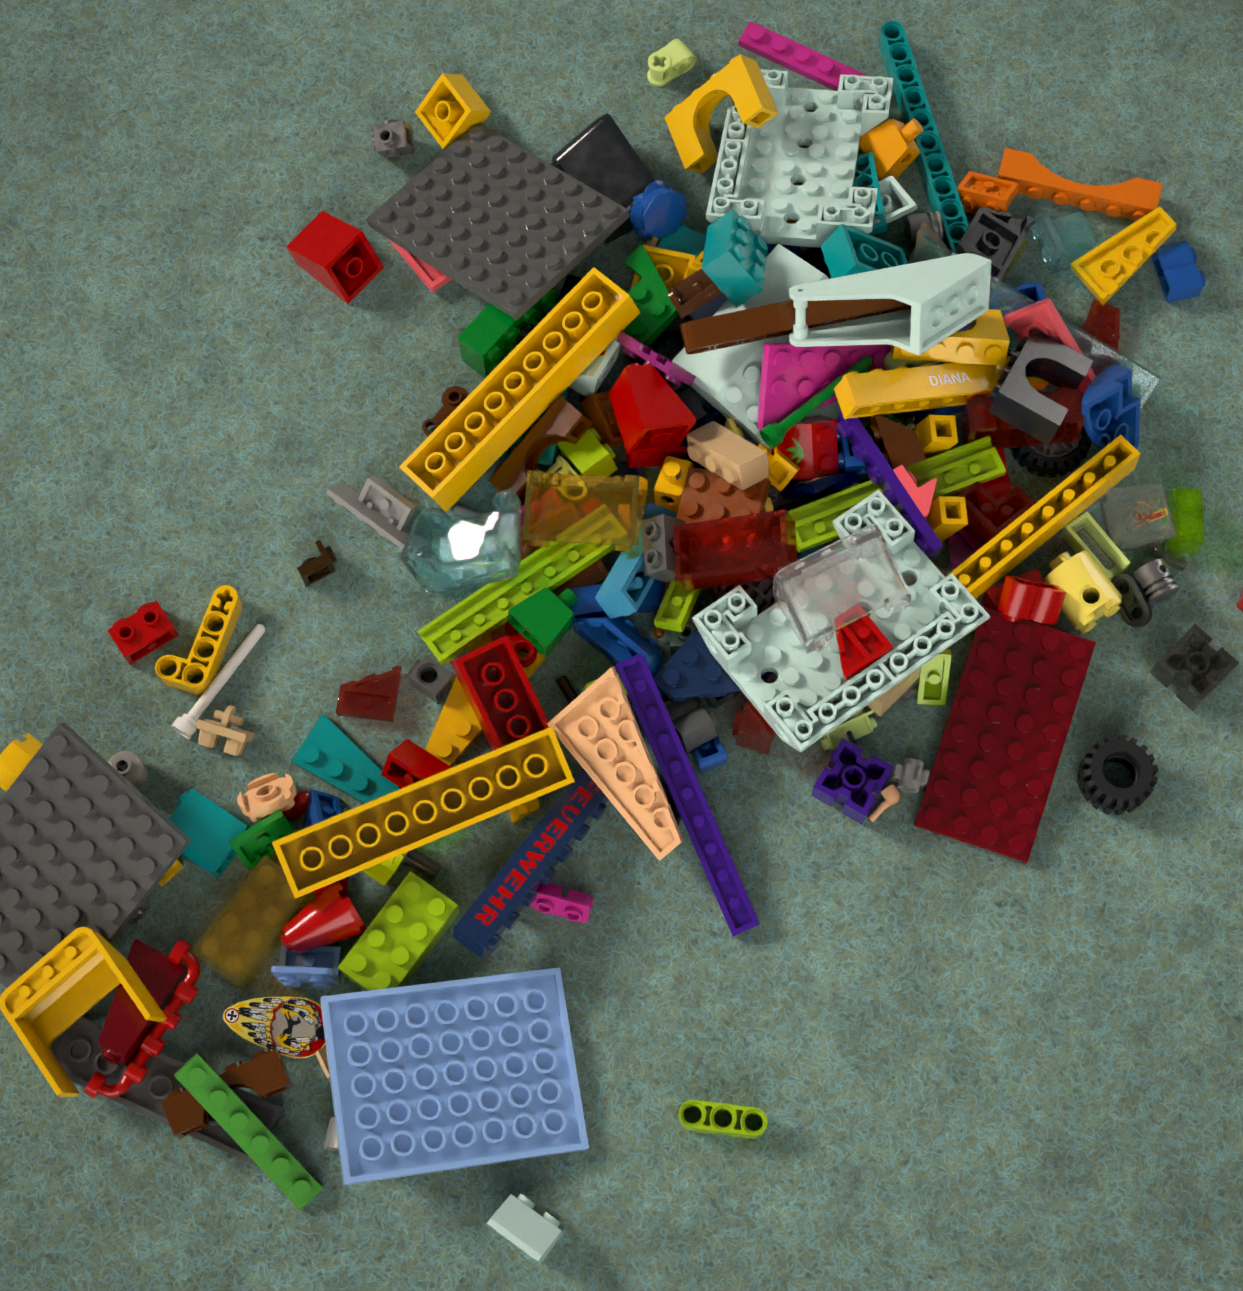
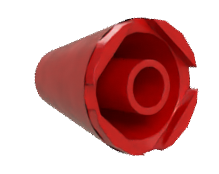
M340 881L329 884L282 928L285 934L280 936L288 952L294 950L296 954H300L362 934L367 928Z

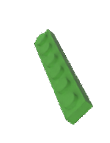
M198 1053L174 1074L175 1078L299 1210L323 1189L316 1179Z

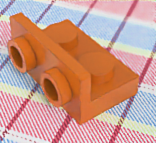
M969 171L958 185L957 191L965 213L975 215L980 207L993 209L996 212H1008V206L1019 192V183Z

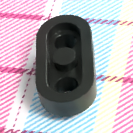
M1128 574L1114 576L1111 582L1122 595L1119 613L1123 621L1132 627L1140 628L1146 626L1150 622L1153 613L1139 582L1135 577ZM1125 584H1128L1130 587L1129 592L1124 594L1122 588ZM1140 608L1142 616L1137 619L1135 611Z

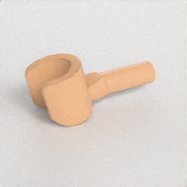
M892 784L881 791L885 801L880 803L869 815L868 819L874 822L885 809L899 801L900 793L895 785Z

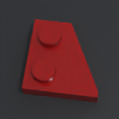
M859 604L854 605L834 618L840 662L845 681L850 680L893 650L892 644Z

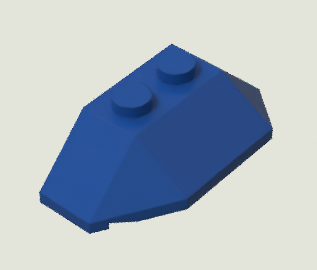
M609 617L577 618L574 621V631L614 665L643 653L653 678L662 669L660 647L651 638H643L638 633V628L631 621H623L620 617L613 619Z

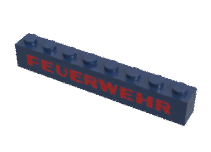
M584 769L574 778L575 782L566 788L454 927L453 938L479 957L483 958L488 950L491 953L496 950L503 939L500 935L506 928L511 930L521 916L518 914L524 905L529 907L538 895L536 891L542 883L547 885L556 872L554 867L559 861L564 863L573 851V848H571L576 840L581 842L590 830L589 823L593 818L598 820L607 808L605 803L608 801V798Z

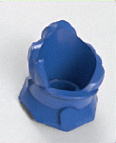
M660 180L652 182L643 193L634 196V203L630 207V221L633 223V231L643 239H648L651 236L660 239L677 231L687 214L685 195L674 191V188H670L666 182Z

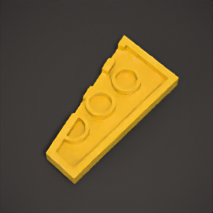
M1159 206L1072 262L1071 270L1099 302L1104 305L1176 231V223Z

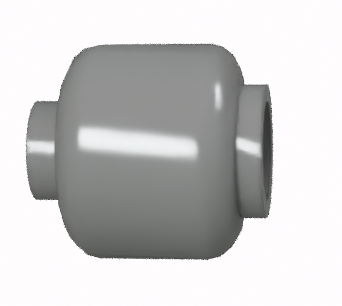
M121 751L111 756L108 761L137 790L145 783L148 774L147 767L137 754L131 751Z

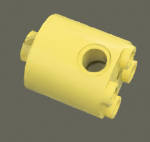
M1088 550L1075 554L1072 557L1068 552H1064L1051 561L1049 566L1053 571L1044 578V582L1057 585L1066 591L1061 611L1076 630L1080 629L1084 634L1097 625L1095 622L1103 615L1108 618L1120 610L1119 604L1122 602V595ZM1091 599L1094 600L1096 603L1089 604L1086 603L1085 600Z

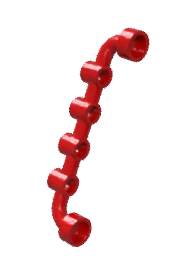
M180 939L168 957V960L178 966L182 961L185 962L188 966V973L177 987L169 1004L162 1011L167 1019L164 1022H157L117 1084H106L108 1077L96 1071L84 1089L85 1094L94 1099L98 1094L108 1098L118 1097L124 1094L133 1082L138 1085L141 1084L149 1071V1068L144 1066L150 1055L157 1058L166 1044L161 1039L167 1028L174 1031L183 1016L178 1013L180 1007L184 1002L190 1005L199 991L194 985L200 975V963L197 957L189 951L191 944Z

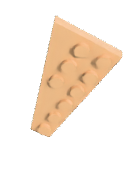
M611 667L549 721L547 725L553 727L555 735L660 861L680 845L684 839L615 667Z

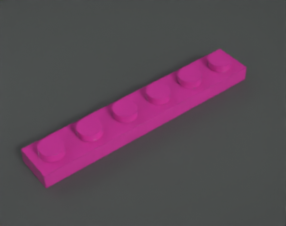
M750 21L738 40V46L834 91H838L840 75L868 76Z

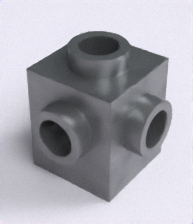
M390 119L383 121L381 125L373 126L372 146L386 160H399L402 155L415 153L413 128L406 122Z

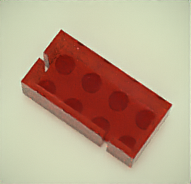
M1063 387L1051 392L1036 390L1068 409L1060 427L1048 445L1076 442L1085 422V417L1082 414L1080 389L1071 390L1069 387ZM976 395L966 399L960 421L963 445L986 436H990L991 444L995 448L1002 447L1006 449L1047 445L987 412L993 402L987 396Z
M785 509L673 526L674 551L679 554L674 556L675 581L687 591L767 580V574L772 579L798 576L795 519Z

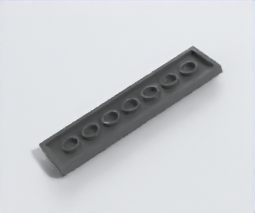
M81 1017L53 1041L51 1045L53 1054L71 1081L78 1085L86 1087L96 1071L108 1077L106 1084H117L123 1077L127 1067L120 1063L113 1065L101 1056L102 1053L98 1041L103 1026ZM162 1053L157 1058L150 1055L144 1065L149 1068V1071L141 1084L138 1085L133 1082L124 1094L109 1099L170 1126L161 1101L167 1099V1094L171 1091L184 1087L175 1078L174 1074L185 1064ZM232 1089L273 1133L284 1109L242 1089ZM209 1115L208 1127L189 1135L258 1166L211 1115Z

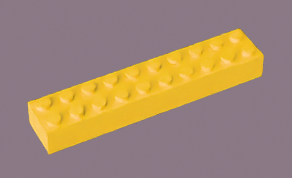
M593 267L399 466L401 470L447 512L535 422L549 405L605 350L621 331L640 314L630 295Z
M548 727L272 841V844L296 899L575 781L553 727Z

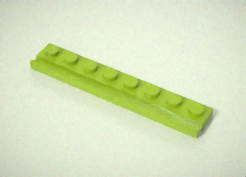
M990 436L904 467L907 472L910 471L915 476L917 487L937 478L932 501L939 496H951L1003 476L1006 473V469L995 446L993 447L991 444ZM870 480L783 513L782 518L787 524V529L798 553L840 538L832 524L833 520L878 489L883 493L878 484H874Z
M603 505L417 632L440 665L443 666L506 623L510 608L543 588H549L551 591L555 590L629 539L628 533L613 514L608 511L607 507Z

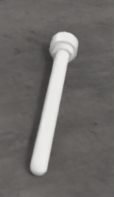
M257 624L188 714L177 717L171 725L177 733L190 740L197 731L195 728L196 721L264 634V625Z

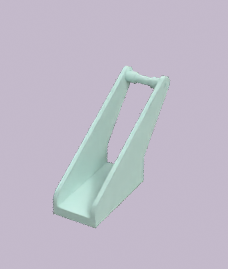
M964 253L792 286L789 289V297L793 300V307L795 308V324L793 325V332L789 335V343L796 347L888 344L916 355H921L989 310L992 260L976 254ZM894 299L911 305V309L808 328L806 324L808 301Z

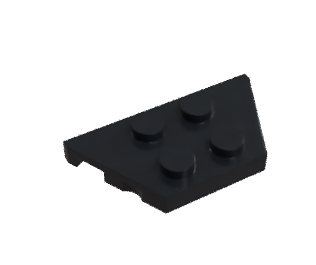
M980 207L972 218L955 250L958 254H976L992 260L989 295L993 294L1034 222V218L1029 216L1024 220L1013 218L1012 213L996 212L993 209Z

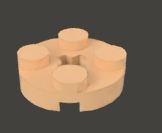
M271 773L251 781L246 785L248 791L244 795L240 792L237 797L242 813L245 816H249L252 822H260L278 810L286 811L291 809L295 804L293 798L297 792L292 777L285 774L286 778H279L278 773Z

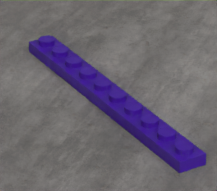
M643 653L615 664L732 936L760 925Z

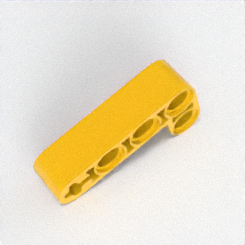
M223 585L214 591L188 659L174 655H164L157 660L155 671L166 686L194 695H202L215 679L243 606L237 591L233 587ZM224 624L220 631H212L214 625ZM214 649L211 656L207 658L201 657L205 650ZM177 667L174 674L165 676L168 668ZM196 675H204L201 682L197 684L191 683Z

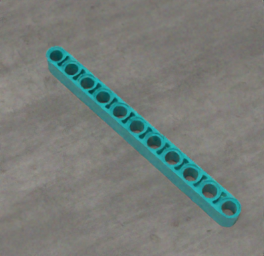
M887 21L881 27L878 42L879 50L888 77L893 78L892 90L903 123L906 125L914 118L923 126V132L914 138L920 150L915 161L932 213L939 211L941 215L943 242L951 251V256L958 255L955 248L959 241L954 240L952 237L961 239L969 224L904 27L897 21ZM945 214H950L953 217H947Z

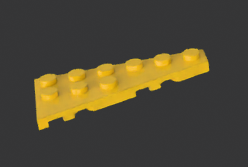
M506 623L469 647L466 654L491 643V634L505 633ZM520 651L518 656L525 658L528 656V653ZM538 651L535 662L523 668L528 679L546 660ZM457 676L425 748L427 752L451 767L483 732Z

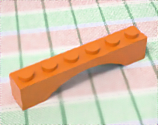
M1009 148L1004 150L997 177L1019 183L1018 193L1027 195L1031 199H1046L1053 201L1057 205L1063 206L1068 204L1079 207L1084 211L1094 210L1106 213L1110 217L1129 218L1134 222L1158 208L1163 185L1160 182L1137 177L1113 185L1094 186L1080 184L1051 172L1031 153Z

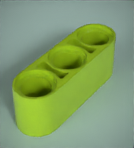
M700 1100L684 1102L680 1107L678 1115L681 1126L686 1130L750 1139L762 1136L768 1124L767 1116L761 1109ZM689 1108H695L700 1112L701 1119L696 1123H689L684 1118V1112ZM719 1112H726L731 1117V1124L727 1127H720L715 1123L714 1116ZM757 1116L762 1122V1127L757 1131L749 1130L745 1126V1119L747 1117Z

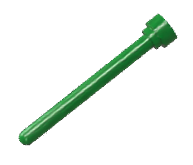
M868 356L863 357L779 424L774 423L773 425L768 424L760 430V435L765 443L772 449L776 448L783 442V438L786 436L785 433L835 394L834 388L845 374L853 371L864 372L872 365V359Z

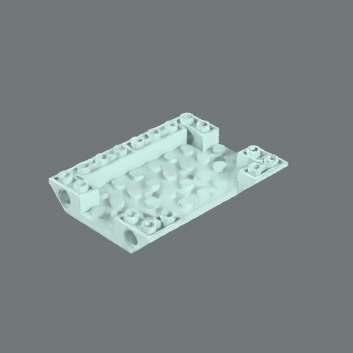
M760 69L778 114L759 129L742 123L735 103L730 96L706 219L713 223L734 209L739 216L742 215L748 220L751 230L756 236H761L766 244L821 248V245L841 224L866 234L872 232L878 188L853 187L860 137L888 118L893 78L840 75L838 91L788 88V71ZM800 146H809V148H800ZM801 182L803 185L797 186L794 183ZM789 220L797 221L794 224L787 223Z
M879 489L833 520L832 524L847 554L757 616V605L739 585L692 617L710 653L780 739L799 752L808 748L990 618V615L953 573L945 578L913 541L915 530ZM904 575H912L917 582L914 585L907 586L900 579ZM859 604L861 607H866L870 610L871 614L869 617L892 644L893 650L850 680L845 681L840 662L834 618L854 605ZM813 639H819L825 646L821 650L816 651L812 650L808 643ZM765 672H774L778 679L774 683H765L761 676Z

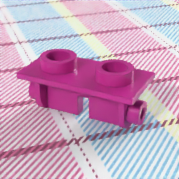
M542 883L536 890L538 895L531 904L532 909H536L544 914L562 916L570 921L588 923L589 912L594 901L593 897H589V893L569 889L567 897L561 896L563 892V887L550 883L544 885Z

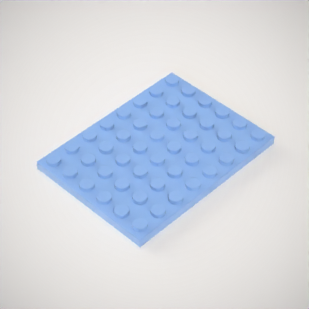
M560 967L321 996L320 1003L343 1186L589 1149Z

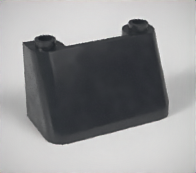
M608 113L595 119L553 155L552 163H550L559 170L627 208L629 216L631 212L630 207L634 203L633 197L643 193L646 187L655 181ZM630 217L604 240L605 244L633 230V223L630 221Z

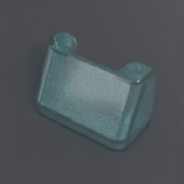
M513 488L495 494L492 501L493 507L496 510L494 512L452 521L450 516L440 508H428L418 511L399 558L425 591L432 594H442L511 579L518 574L521 563V501Z

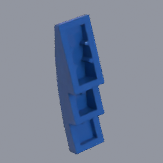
M655 579L638 611L634 613H650L654 609H659L666 582ZM602 584L570 589L578 598V602L570 608L574 613V618L608 617L595 599Z

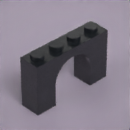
M1034 328L1029 338L1023 335L1008 361L1007 367H1005L997 381L1002 385L996 383L988 397L993 402L987 412L1048 445L1060 427L1068 409L1037 392L1030 385L1026 377L1043 379L1074 395L1088 373L1093 360Z

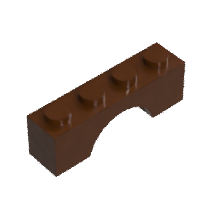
M560 395L557 400L549 405L543 417L532 425L529 433L521 443H518L513 448L511 455L505 462L495 469L494 475L489 479V482L512 503L519 507L525 505L540 487L536 478V467L543 452L550 446L560 442L576 444L593 425V422L571 402Z
M270 1048L255 1053L253 1055L254 1059L244 1064L242 1061H238L225 1067L226 1072L219 1075L231 1089H252L265 1100L294 1087L281 1054L276 1049L271 1051ZM185 1087L171 1091L167 1094L168 1098L161 1101L175 1137L182 1139L209 1126L210 1114Z

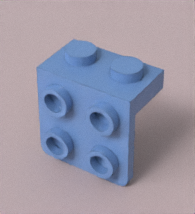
M281 945L279 966H271V973L279 982H283L284 987L300 988L301 983L313 984V988L330 989L331 984L339 985L340 971L337 967L341 963L342 948L321 946L296 954L294 950L288 952L285 945Z

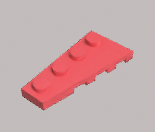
M1050 298L1003 316L1005 326H1011L1018 334L1016 338L1019 341L1023 335L1029 338L1035 328L1083 355ZM1091 367L1075 394H1069L1077 403L1082 402L1087 387L1096 378Z

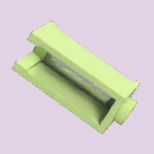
M1088 512L1079 517L1077 516L1068 523L1060 536L1076 554L1088 550L1110 581L1114 576L1123 574L1131 563Z

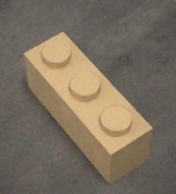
M715 421L687 434V452L690 459L739 489L744 490L769 477L767 452Z

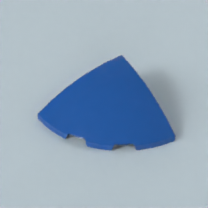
M1116 364L1104 370L1090 383L1081 403L1085 430L1092 443L1101 450L1120 434L1133 447L1137 448L1139 446L1140 398L1131 395L1132 370Z

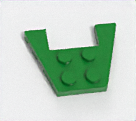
M640 244L624 260L626 266L641 278L627 293L636 304L640 314L622 332L649 346L679 313L668 296L669 291L646 249Z

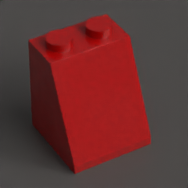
M321 211L286 246L298 266L346 304H349L384 268L361 230L324 211Z
M633 363L626 366L609 392L627 454L678 447L696 423L695 416L652 364L640 365L639 363Z

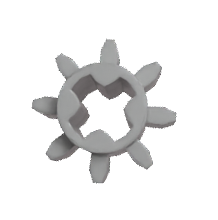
M905 758L902 761V765H895L892 781L898 782L897 788L903 792L918 793L920 787L926 788L930 771L923 770L924 763L922 761Z

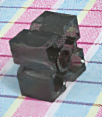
M1194 624L1180 638L1175 647L1172 646L1149 672L1166 688L1172 683L1179 690L1176 697L1191 711H1194L1239 664L1224 648L1221 647L1218 651L1213 649L1209 645L1213 639L1197 624Z

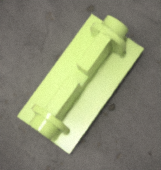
M862 708L824 735V739L820 740L825 751L828 749L831 751L835 750L842 738L849 741L846 734L848 731L851 732L854 740L872 733L873 728L877 727V723L873 717L869 718L868 715L874 713V711L869 708Z

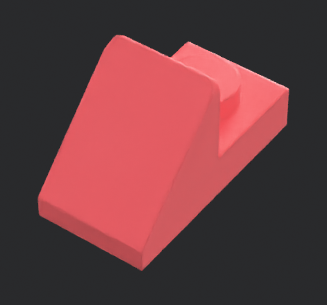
M903 465L893 469L894 473L926 519L929 514L937 478L917 487L915 476L910 471L907 472Z

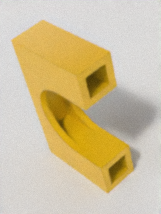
M741 54L732 58L729 64L713 74L705 84L695 89L688 98L676 105L664 117L686 170L702 174L717 162L718 153L710 135L709 124L715 107L724 98L732 97L742 123L758 129L778 114L756 60Z
M989 309L986 313L970 322L969 330L953 333L921 355H916L893 345H890L892 359L1005 366L1010 340L1001 310Z
M928 415L913 429V431L917 432L926 459L944 453L958 443L956 421L953 415ZM939 496L931 502L926 521L940 542L968 525L965 497Z

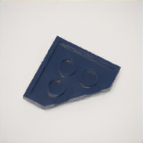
M697 628L653 678L658 690L674 702L686 701V698L702 696L704 698L727 696V693L742 692L710 653ZM765 672L761 679L765 682L773 672Z

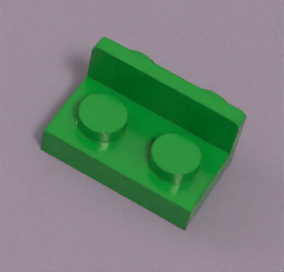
M278 810L232 838L229 842L241 861L250 870L276 854L272 841L296 831L282 811Z

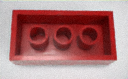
M507 635L450 662L492 751L549 727L547 725L548 719Z

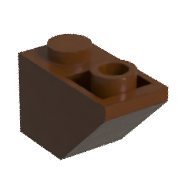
M882 415L871 419L872 424L869 425L871 436L874 441L878 440L881 448L880 452L892 470L900 465L906 467L926 460L917 432Z

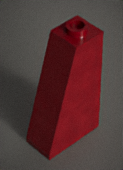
M137 939L132 943L127 961L163 1011L174 996L179 984L188 973L187 967L182 964L176 965L168 960V956ZM121 983L117 986L98 1044L102 1053L101 1056L107 1062L113 1065L120 1063L128 1067L157 1021H150L144 1018Z

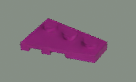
M622 331L616 341L625 346L622 350L624 353L636 360L638 356L645 359L644 365L652 364L657 372L659 369L666 373L665 378L678 386L681 381L690 386L696 378L694 374Z

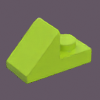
M951 649L944 650L921 667L920 677L918 678L920 681L917 687V704L946 706Z

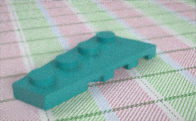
M323 713L291 760L294 765L362 804L400 789L397 785L381 776L382 770Z

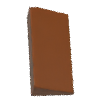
M609 392L590 394L582 401V407L585 415L593 422L591 427L600 435L602 439L600 443L602 446L607 443L610 448L623 445V439Z

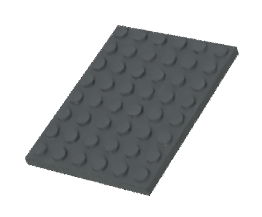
M479 123L466 131L366 220L369 227L513 319L518 320L630 216L627 208Z
M59 723L0 799V982L6 988L79 927L92 928L111 943L192 841L66 723Z

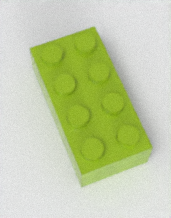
M410 871L337 968L344 976L365 991L406 986L461 912L458 904Z

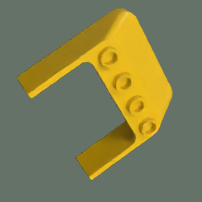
M87 927L75 929L5 989L0 996V1009L56 1095L61 1097H76L80 1093L51 1050L53 1041L120 983L146 1020L164 1022L167 1019L126 958L96 930Z

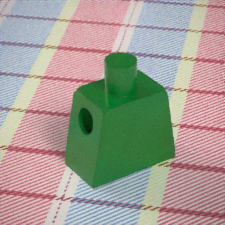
M543 588L508 610V623L521 636L530 641L534 648L546 659L572 627L574 613L570 608L578 602V598L568 588L559 596H556L549 588Z

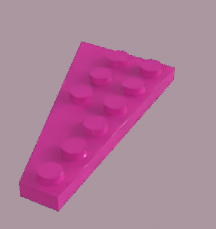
M790 343L764 344L757 429L762 430L768 424H779L863 357L868 356L872 359V365L866 370L871 371L872 369L881 368L883 371H886L884 359L891 351L890 345L796 347ZM836 394L816 409L837 402Z

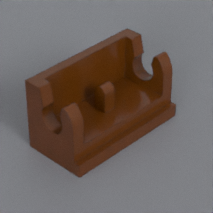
M699 269L668 289L670 292L668 296L681 319L722 294V291L702 269Z

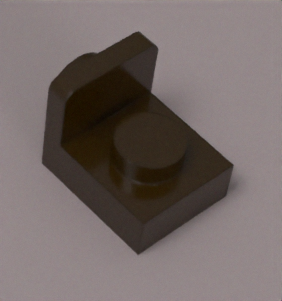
M321 540L315 542L321 556L308 558L301 566L297 567L306 587L336 572L333 562L337 559L331 547L327 546L324 548Z

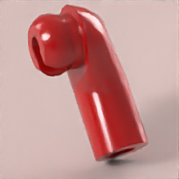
M300 791L293 798L295 801L294 806L289 810L282 811L284 816L289 819H297L304 814L310 793Z

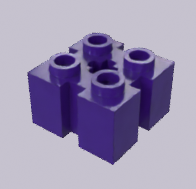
M842 738L830 758L828 767L832 771L826 767L824 768L813 787L811 796L830 807L836 801L844 806L842 810L844 815L863 824L877 797L872 792L878 795L881 793L894 766L874 755L868 761L861 757L863 749ZM851 777L857 780L856 785L849 784L847 780H850Z

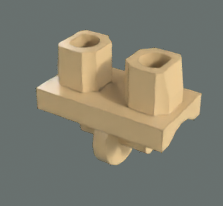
M231 705L227 706L224 712L219 710L214 712V718L222 720L221 722L208 718L197 720L195 728L200 729L199 745L216 748L219 735L227 737L223 752L234 756H240L246 746V742H251L254 737L253 732L232 726L233 724L242 726L244 718L236 716V707Z

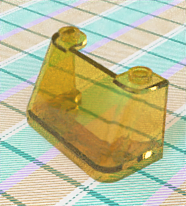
M527 470L523 539L530 540L531 546L548 547L549 542L612 545L615 546V551L632 552V547H637L639 543L648 480L635 475H625V478L621 476L543 473V471Z

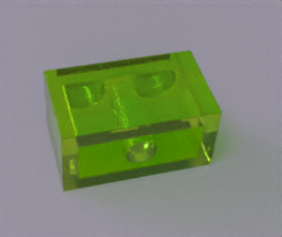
M1173 488L1166 500L1168 553H1197L1205 542L1202 489Z

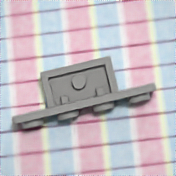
M375 475L367 478L360 494L344 482L328 487L326 493L337 504L350 510L360 521L369 524L380 536L396 544L402 552L414 555L425 549L427 543L407 529L417 506Z

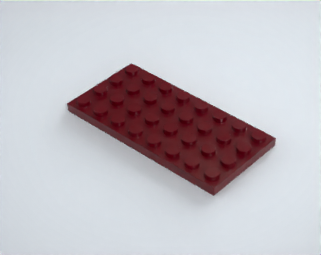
M984 607L983 609L990 615V618L976 629L914 827L1023 863H1028L1096 642L1025 619H1020L1019 622L1009 621L1004 618V614L1000 611Z

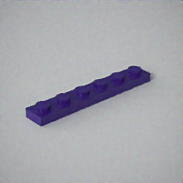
M840 411L837 429L843 438H847L851 443L856 459L863 461L867 467V474L874 484H878L883 492L882 494L915 530L913 541L930 560L938 556L943 547L942 543L859 418L844 419L842 411Z

